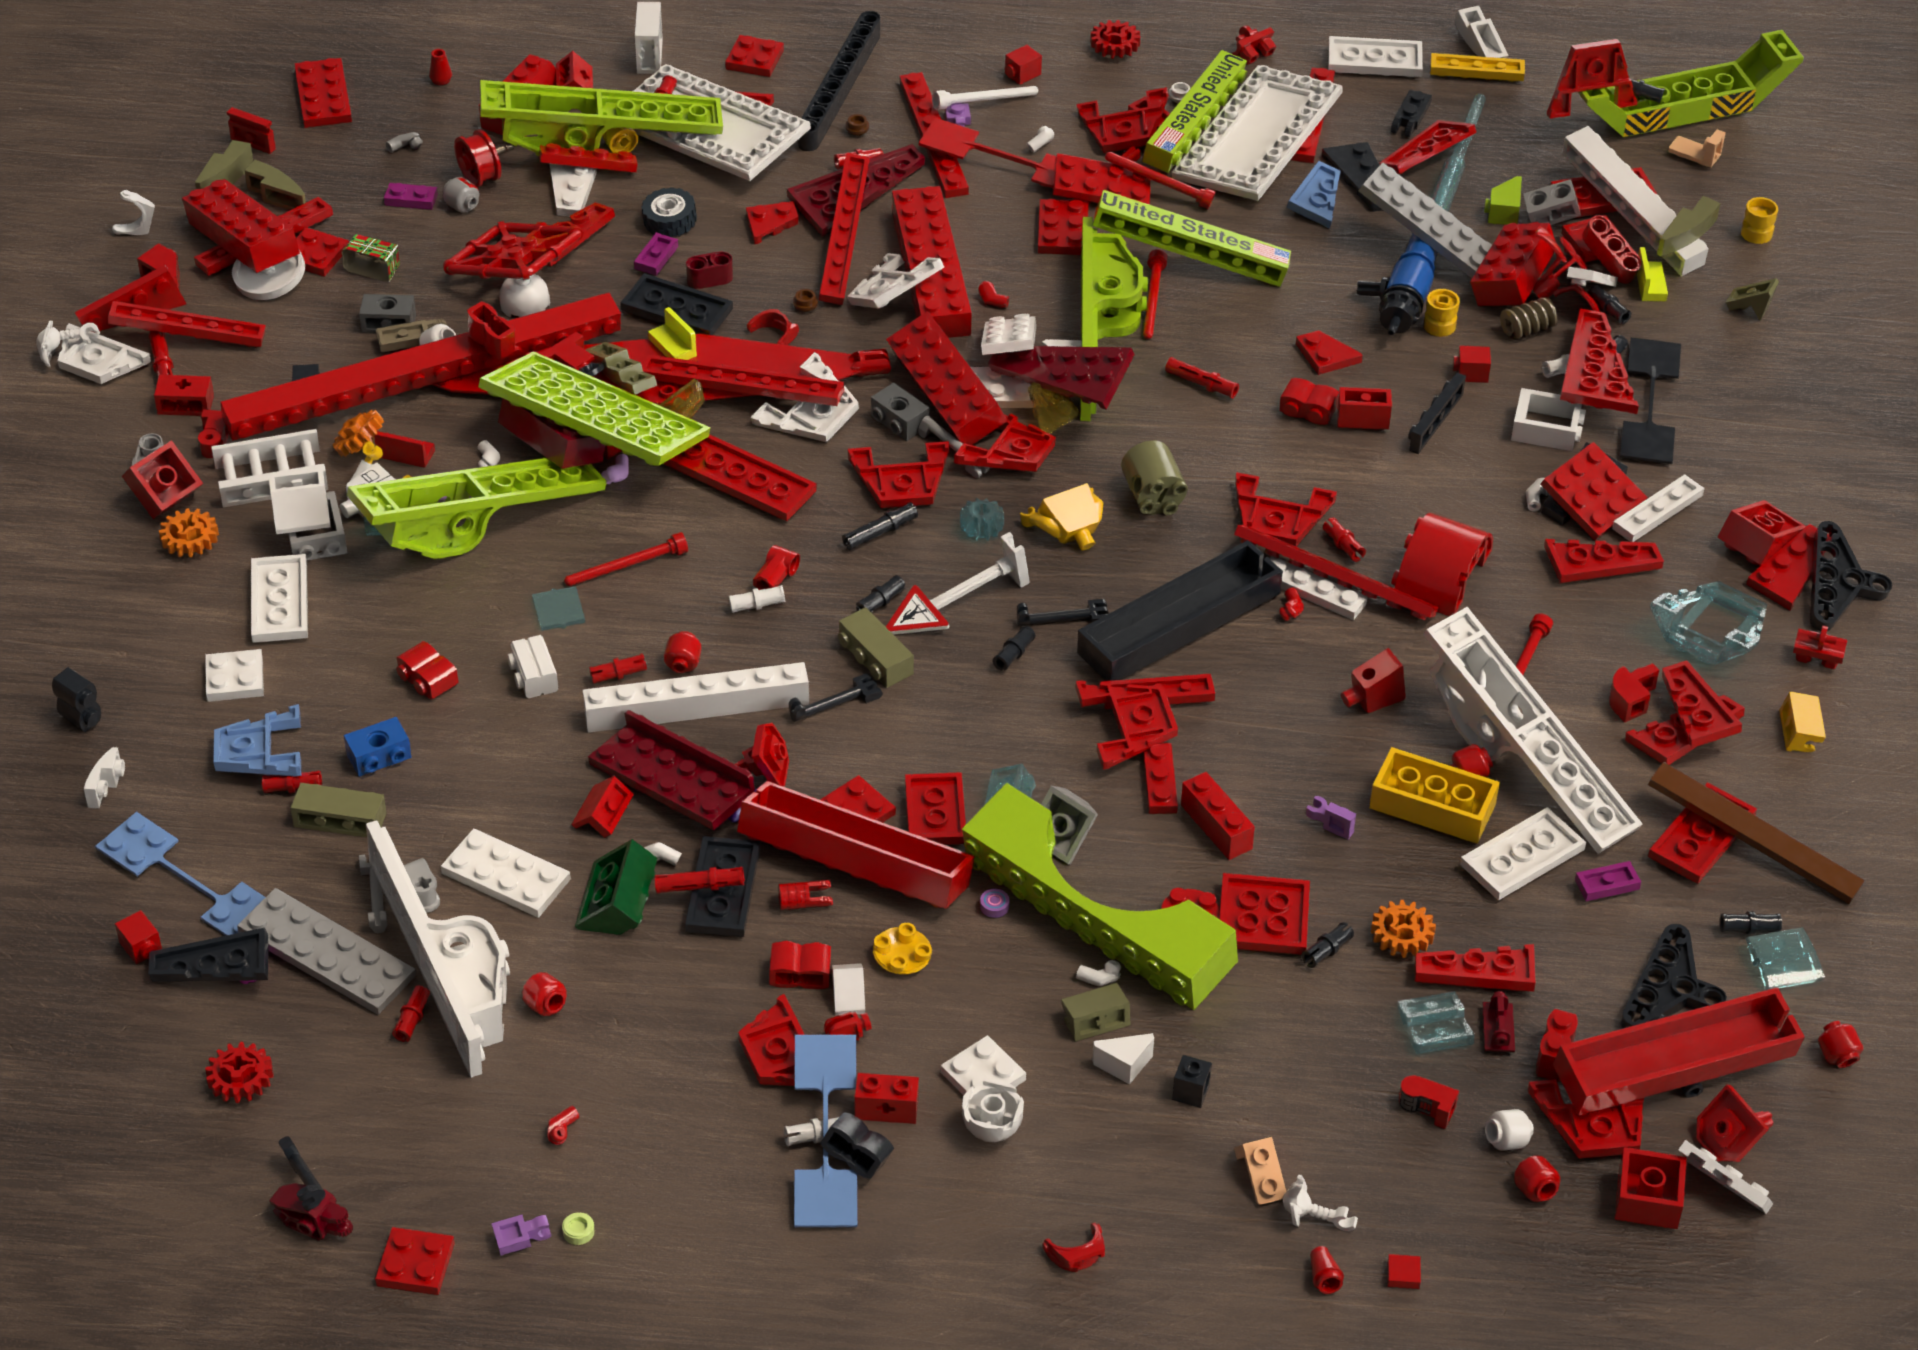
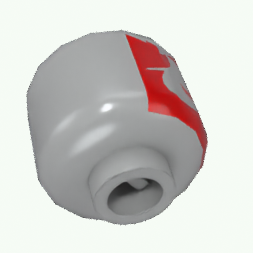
M456 177L445 184L443 198L446 204L456 211L466 213L477 206L479 189L467 179Z

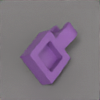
M968 103L951 104V106L945 109L946 121L963 127L971 125Z
M1315 796L1313 806L1317 808L1308 805L1306 816L1323 822V829L1349 840L1354 833L1356 813L1332 802L1327 805L1324 798Z
M523 1215L492 1223L500 1255L531 1247L530 1239L545 1240L551 1237L546 1215L535 1217L524 1222Z

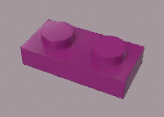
M389 183L384 196L385 206L433 210L438 196L437 187Z
M655 233L634 260V269L657 276L678 248V239Z
M1630 861L1576 872L1575 882L1585 901L1640 890L1641 880Z

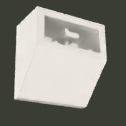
M323 468L269 474L276 534L331 527Z

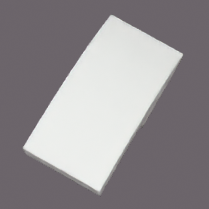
M112 747L100 758L88 776L84 786L88 808H100L102 797L107 796L108 787L117 788L119 776L124 775L125 762L123 759H120L119 751L116 747Z

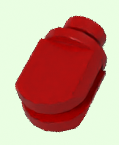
M855 1011L827 1019L823 1028L826 1035H856V1041L863 1037L862 1029L865 1031L872 1030L868 1014L866 1012L862 1013L860 1018H858Z

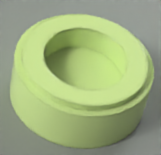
M573 1213L564 1219L562 1229L563 1236L567 1242L574 1245H582L593 1238L594 1222L589 1215Z

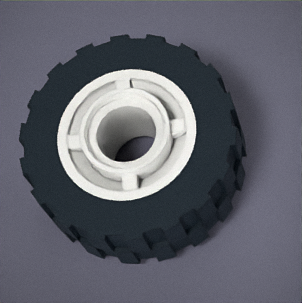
M670 187L662 188L658 191L655 190L652 194H648L642 202L644 226L653 235L659 233L669 237L680 236L690 231L697 221L694 197L689 192L683 191V189Z

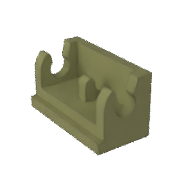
M1117 983L1061 999L1062 1007L1067 1014V1017H1064V1021L1075 1042L1131 1025L1130 1002Z

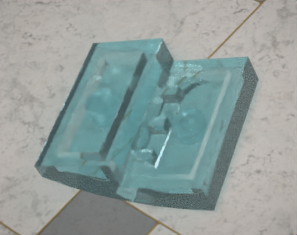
M1803 927L1746 938L1753 965L1759 966L1766 990L1821 981L1825 977L1816 951Z
M1455 991L1398 1001V1009L1403 1025L1416 1054L1474 1044V1033L1464 1018L1465 1008Z

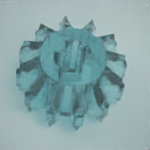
M976 497L974 502L967 501L965 507H962L960 512L961 530L966 532L967 537L975 536L977 541L980 538H985L988 541L990 536L998 537L999 531H1002L1004 527L1003 507L998 506L997 501L989 502L988 498L979 500Z

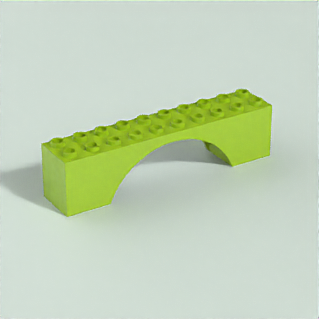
M1008 783L962 828L966 853L975 856L973 869L977 871L982 870L996 884L1005 885L1011 889L1017 898L1021 900L1026 899L1040 913L1052 916L1061 927L1073 930L1079 934L1084 942L1099 947L1108 958L1112 960L1117 959L1132 974H1139L1146 978L1151 986L1157 990H1164L1171 995L1175 1002L1182 1006L1186 1005L1195 1010L1238 962L1236 930L1190 900L1164 909L1127 911L1094 902L1072 888L1058 872L1052 861L1056 842L1051 811Z

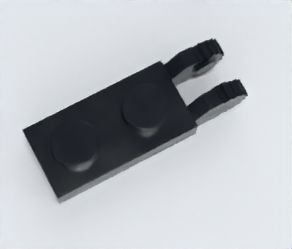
M1409 90L1393 120L1391 132L1397 133L1402 125L1406 127L1405 136L1411 137L1427 112L1432 101V95L1421 91Z

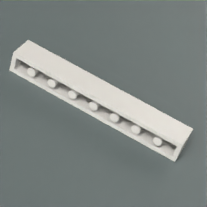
M1589 126L1566 136L1562 154L1641 236L1658 251L1660 238L1675 219V212ZM1697 239L1688 246L1662 257L1680 276H1683L1705 265L1709 248L1704 241Z
M804 662L583 690L588 733L622 729L626 725L624 713L628 710L638 715H643L646 719L656 724L789 708V701L795 697L799 699L801 705H809V681Z

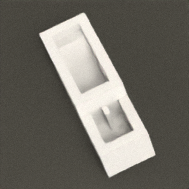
M1479 6L1458 10L1454 23L1466 43L1477 56L1508 57V53L1491 19H1485Z

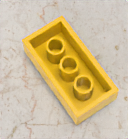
M1391 747L1372 785L1369 808L1478 844L1496 805L1500 782Z

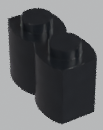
M69 667L53 678L52 690L54 695L58 697V713L84 732L95 726L101 719V708L96 702L97 690L95 685Z
M845 1112L830 1126L820 1142L822 1147L831 1156L846 1161L855 1173L871 1179L879 1171L894 1150L893 1145L886 1137L869 1130L858 1117Z

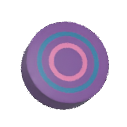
M989 889L981 895L980 909L988 917H1001L1009 910V896L1003 890Z

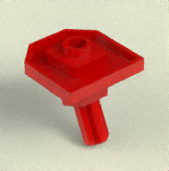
M773 723L758 725L754 745L742 752L744 759L738 761L735 765L747 769L750 773L753 772L756 777L764 775L767 781L785 787L789 766V756L785 740Z
M1726 1085L1697 1117V1140L1707 1151L1717 1157L1716 1161L1740 1162L1773 1125L1772 1114L1769 1111L1755 1113L1731 1085Z

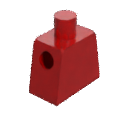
M1387 648L1354 669L1351 673L1352 688L1341 693V698L1348 708L1359 703L1368 713L1406 699L1404 667L1392 651Z

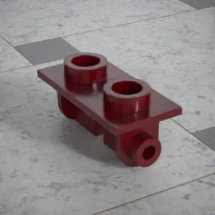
M1497 991L1491 997L1490 1002L1482 1003L1485 1051L1515 1052L1513 1003H1509L1508 997L1504 992Z

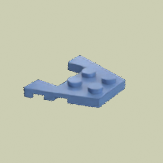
M299 704L289 706V712L279 715L275 711L265 714V719L250 723V720L247 719L215 729V771L301 776L300 752L271 755V731L301 728Z

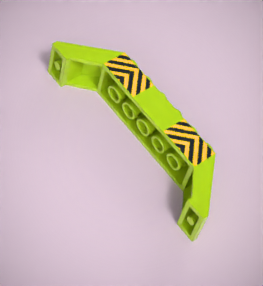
M1778 30L1761 34L1760 39L1736 61L1642 79L1645 81V84L1665 89L1660 104L1639 97L1636 106L1620 108L1614 104L1615 86L1579 91L1578 93L1587 106L1622 137L1750 112L1803 62L1804 56L1785 32Z

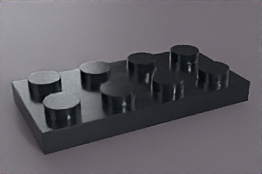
M645 273L620 302L622 311L665 324L664 309L670 307L695 334L713 335L733 309V301Z
M703 836L696 872L709 870L710 867H716L717 869L743 867L745 882L743 886H725L713 891L711 888L692 890L685 923L686 932L744 937L760 854V841Z

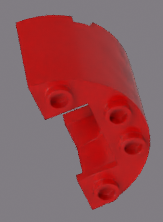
M1429 512L1423 518L1419 517L1417 519L1414 534H1408L1404 544V549L1407 550L1400 569H1396L1391 584L1395 585V589L1438 606L1437 612L1451 616L1458 611L1463 602L1466 581L1476 565L1483 567L1492 552L1493 535L1484 530Z

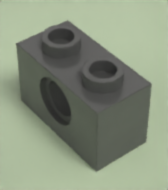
M364 294L359 313L362 333H376L377 328L415 322L414 295Z
M892 383L871 397V416L906 441L919 434L918 429L922 419L925 416H929L928 406L895 383Z

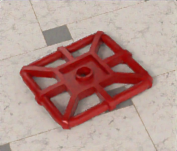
M504 221L497 222L498 225L490 228L476 240L472 239L467 242L465 248L443 263V269L449 275L479 276L481 279L498 277L528 280L530 279L529 276L537 273L551 261L558 260L562 255L561 253L574 243L580 241L583 238V231L579 226L547 225L545 222L527 224L504 223ZM508 232L529 234L525 237H516V235L509 234ZM501 235V241L497 244L485 245L496 236ZM546 235H555V236H551V237H547V238L542 239V238L545 237ZM532 260H536V261H534L532 264H530L529 266H526V265H527L528 263H530Z

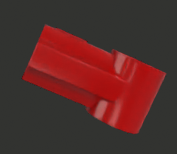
M773 545L768 551L765 564L753 578V586L758 588V590L778 587L787 575L793 576L796 573L800 564V554Z

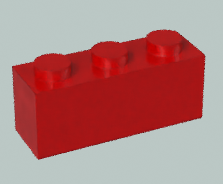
M1207 772L1201 773L1182 783L1181 806L1228 860L1253 849L1255 826Z

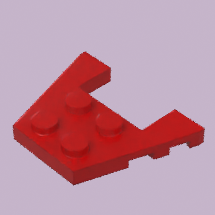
M1617 39L1571 46L1547 109V116L1550 119L1570 116L1572 93L1615 86L1614 104L1620 108L1637 105V98L1634 96L1633 84L1627 72L1628 67L1622 46Z
M1167 87L1146 91L1147 107L1100 116L1099 105L1096 100L1076 104L1078 114L1104 153L1128 149L1132 146L1142 147L1147 144L1156 132L1169 98Z
M1013 414L1005 415L1008 421L997 428L1004 431L990 450L963 443L955 454L954 463L1036 472L1054 448L1056 437L1032 424H1029L1028 427L1018 422V417Z
M949 441L925 443L927 462L874 465L871 447L848 449V460L880 508L903 507L910 502L913 506L930 505L934 503L948 457Z
M1236 472L1235 486L1241 524L1294 546H1297L1336 501L1337 491L1316 487L1313 488L1309 505L1257 496L1256 492L1260 477Z
M1076 681L1075 689L1081 707L1110 702L1123 738L1097 743V754L1103 770L1150 749L1155 744H1161L1178 736V726L1164 687L1128 684L1127 688L1112 687L1111 683L1100 682V686L1086 685V681Z
M1556 1079L1529 1082L1528 1093L1579 1159L1622 1155L1624 1147L1640 1150L1644 1098L1578 1115L1572 1103H1563Z

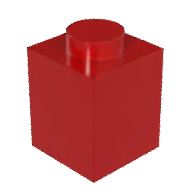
M1025 45L1005 55V74L1019 85L1041 75L1042 55L1029 45Z
M1459 346L1458 356H1453V371L1465 375V382L1488 383L1491 368L1490 347Z
M142 910L115 923L119 943L135 964L149 959L150 951L162 949L159 932Z

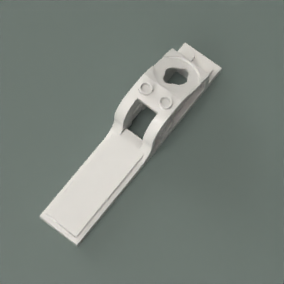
M1468 607L1426 629L1423 636L1440 656L1430 670V674L1443 696L1455 728L1469 745L1476 744L1480 748L1485 747L1492 761L1502 757L1509 751L1517 754L1598 854L1637 831L1642 826L1641 821Z
M378 821L367 823L369 862L470 1077L482 1074L481 1061L485 1060L483 1047L503 1041L504 1024H502L503 1004H506V976L510 975V969L506 961V957H509L505 940H499L493 926L488 921L477 916L463 915L448 920L428 918L386 827L381 828ZM455 942L464 943L462 945L450 948V946Z

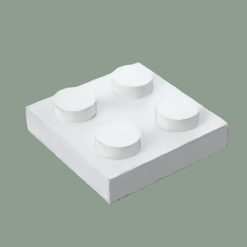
M262 650L206 654L207 701L264 696Z
M988 1035L941 1065V1074L963 1095L971 1086L974 1085L975 1088L983 1085L984 1080H1002L1012 1084L1014 1087L1026 1081V1072Z

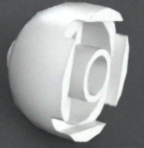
M533 274L529 276L530 279L524 281L522 278H507L500 289L499 298L501 310L508 317H511L512 314L520 318L544 311L547 306H550L547 284L540 276Z
M984 1080L983 1085L975 1088L973 1085L963 1096L962 1116L966 1128L976 1138L985 1142L1006 1140L1021 1125L1024 1101L1017 1094V1089L1012 1084L1002 1080Z

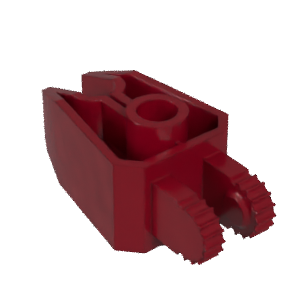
M303 1184L283 1185L278 1188L269 1200L275 1207L273 1210L274 1214L285 1226L318 1241L322 1240L327 1233L334 1236L338 1235L342 1238L352 1233L353 1225L351 1220L347 1219L349 1214L346 1207L344 1208L336 1204V1198L326 1189H323L326 1193L325 1198L317 1207L309 1211L304 1209L302 1206L303 1201H300L296 1195L300 1189L305 1187Z

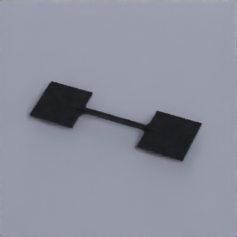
M1631 337L1628 373L1644 374L1651 379L1648 420L1643 423L1623 421L1621 458L1667 464L1673 463L1675 427L1653 423L1652 412L1655 379L1657 377L1679 379L1681 343Z

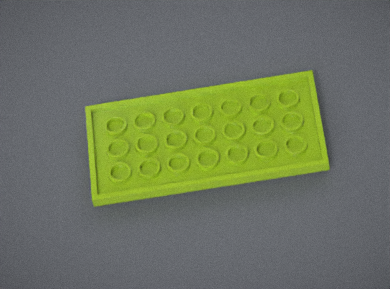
M534 351L481 377L478 388L487 391L491 396L504 398L514 406L527 408L537 416L550 418L560 426L573 428L581 435L596 438L604 445L619 448L624 454L642 458L647 464L653 466L663 464L709 437L711 428Z

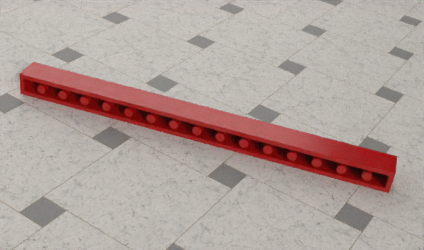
M610 292L509 320L515 331V352L502 360L492 357L486 351L484 345L475 342L469 333L466 332L221 401L222 419L232 441L247 438L255 434L272 431L276 428L492 368L521 358L524 353L537 352L548 346L552 347L575 332L581 334L584 341L612 334L621 330V312Z

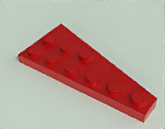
M1580 308L1560 400L1571 404L1589 405L1598 409L1605 408L1637 414L1639 405L1637 401H1634V391L1632 387H1629L1628 375L1621 355L1616 351L1617 344L1615 340H1612L1611 328L1605 313Z

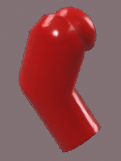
M981 282L978 292L983 302L1007 309L1009 296L997 294L991 282Z
M1289 588L1284 592L1287 602L1284 607L1279 609V613L1285 621H1289L1292 617L1296 618L1304 610V604L1295 588Z
M574 1106L566 1108L548 1121L547 1138L551 1143L555 1145L563 1144L567 1138V1126L580 1118Z

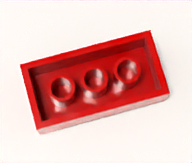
M1532 222L1530 224L1510 223L1504 225L1470 281L1478 306L1521 305L1525 303L1555 252L1548 243L1535 236L1537 230L1543 227L1554 238L1550 223Z

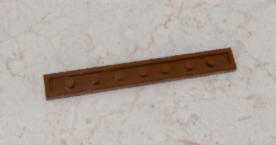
M1665 762L1661 764L1648 783V786L1848 904L1851 903L1865 881Z

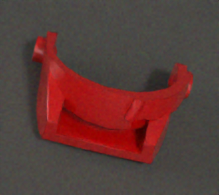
M778 309L763 311L754 316L747 324V330L750 332L764 327L782 330L785 334L777 342V344L781 345L790 344L799 332L798 324L789 322L787 316Z
M1095 1222L1091 1223L1090 1227L1094 1237L1084 1245L1061 1247L1055 1245L1047 1238L1042 1243L1043 1250L1051 1261L1064 1270L1078 1272L1079 1270L1091 1267L1099 1257H1105V1245L1101 1226Z

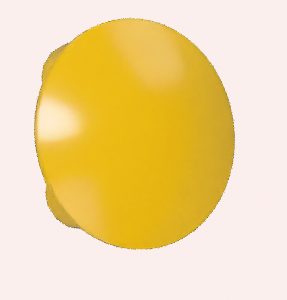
M902 923L899 927L887 929L874 938L873 955L877 963L889 972L912 974L922 970L929 963L932 947L928 939L917 931L913 924Z

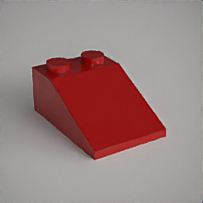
M1763 500L1731 510L1717 538L1722 540L1728 549L1744 554L1750 563L1763 565L1806 526Z

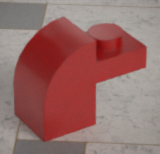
M1653 663L1643 668H1637L1631 673L1623 666L1614 674L1609 703L1612 710L1624 723L1647 713L1651 696L1650 691L1656 689L1659 669Z

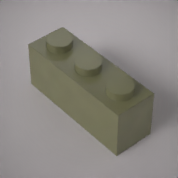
M866 607L839 620L838 640L844 648H848L854 654L857 662L863 664L870 671L873 678L879 680L886 688L914 674V655Z
M300 783L291 805L294 827L367 837V823L378 821L380 827H382L387 814L384 794L321 786L318 784Z

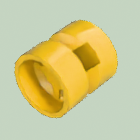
M611 128L602 135L612 153L618 154L619 151L631 152L638 143V135L634 129Z
M1756 197L1747 202L1745 218L1741 228V235L1745 240L1755 244H1763L1771 240L1775 228L1774 223L1778 214V206L1774 201L1764 197Z
M1436 289L1428 294L1424 329L1429 334L1445 337L1454 333L1460 303L1456 293L1447 289Z

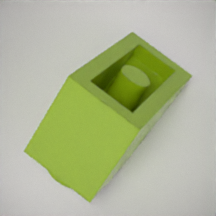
M1516 176L1492 188L1490 199H1485L1484 213H1488V223L1502 225L1518 223L1521 176Z

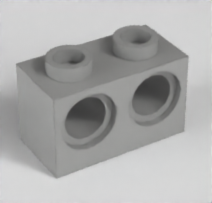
M1571 179L1523 193L1531 223H1550L1552 225L1581 216Z

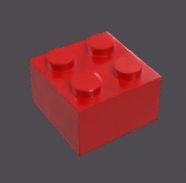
M172 440L131 466L121 476L153 520L193 494L203 484Z
M1624 1147L1618 1171L1615 1220L1678 1229L1684 1205L1687 1157Z

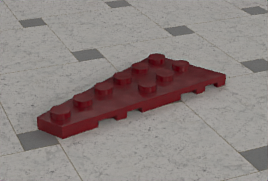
M913 144L869 160L861 209L925 165V157ZM843 169L787 189L789 200L791 202L794 201L796 208L822 237L832 231Z
M1034 346L1032 350L993 354L988 365L991 371L1011 378L1016 376L1023 378L1029 384L1038 383L1041 385V388L1067 397L1076 396L1081 398L1084 403L1090 404L1094 402L1100 408L1107 410L1135 354L1131 347Z

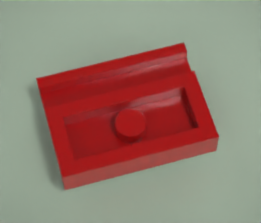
M231 107L226 112L230 116L228 125L231 140L251 143L252 148L271 154L276 149L274 133L270 129L272 121Z

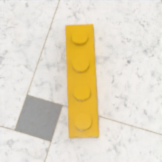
M1431 53L1430 75L1483 78L1486 80L1497 79L1511 82L1524 81L1525 60Z

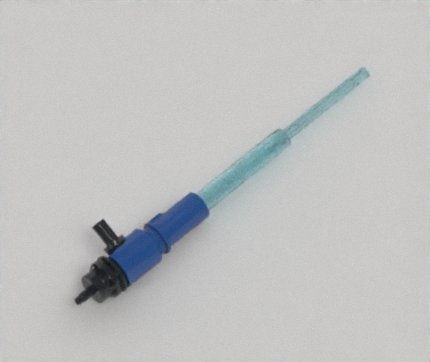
M1476 94L1474 96L1465 123L1475 124L1476 127L1486 102V97L1483 94ZM1472 135L1458 142L1452 156L1445 160L1431 196L1435 203L1447 212L1450 210L1466 165L1463 159ZM1414 233L1410 237L1405 253L1401 255L1394 265L1390 277H1382L1381 282L1358 281L1357 283L1358 295L1380 296V322L1389 335L1404 333L1417 322L1423 312V307L1433 283L1434 263L1438 252Z

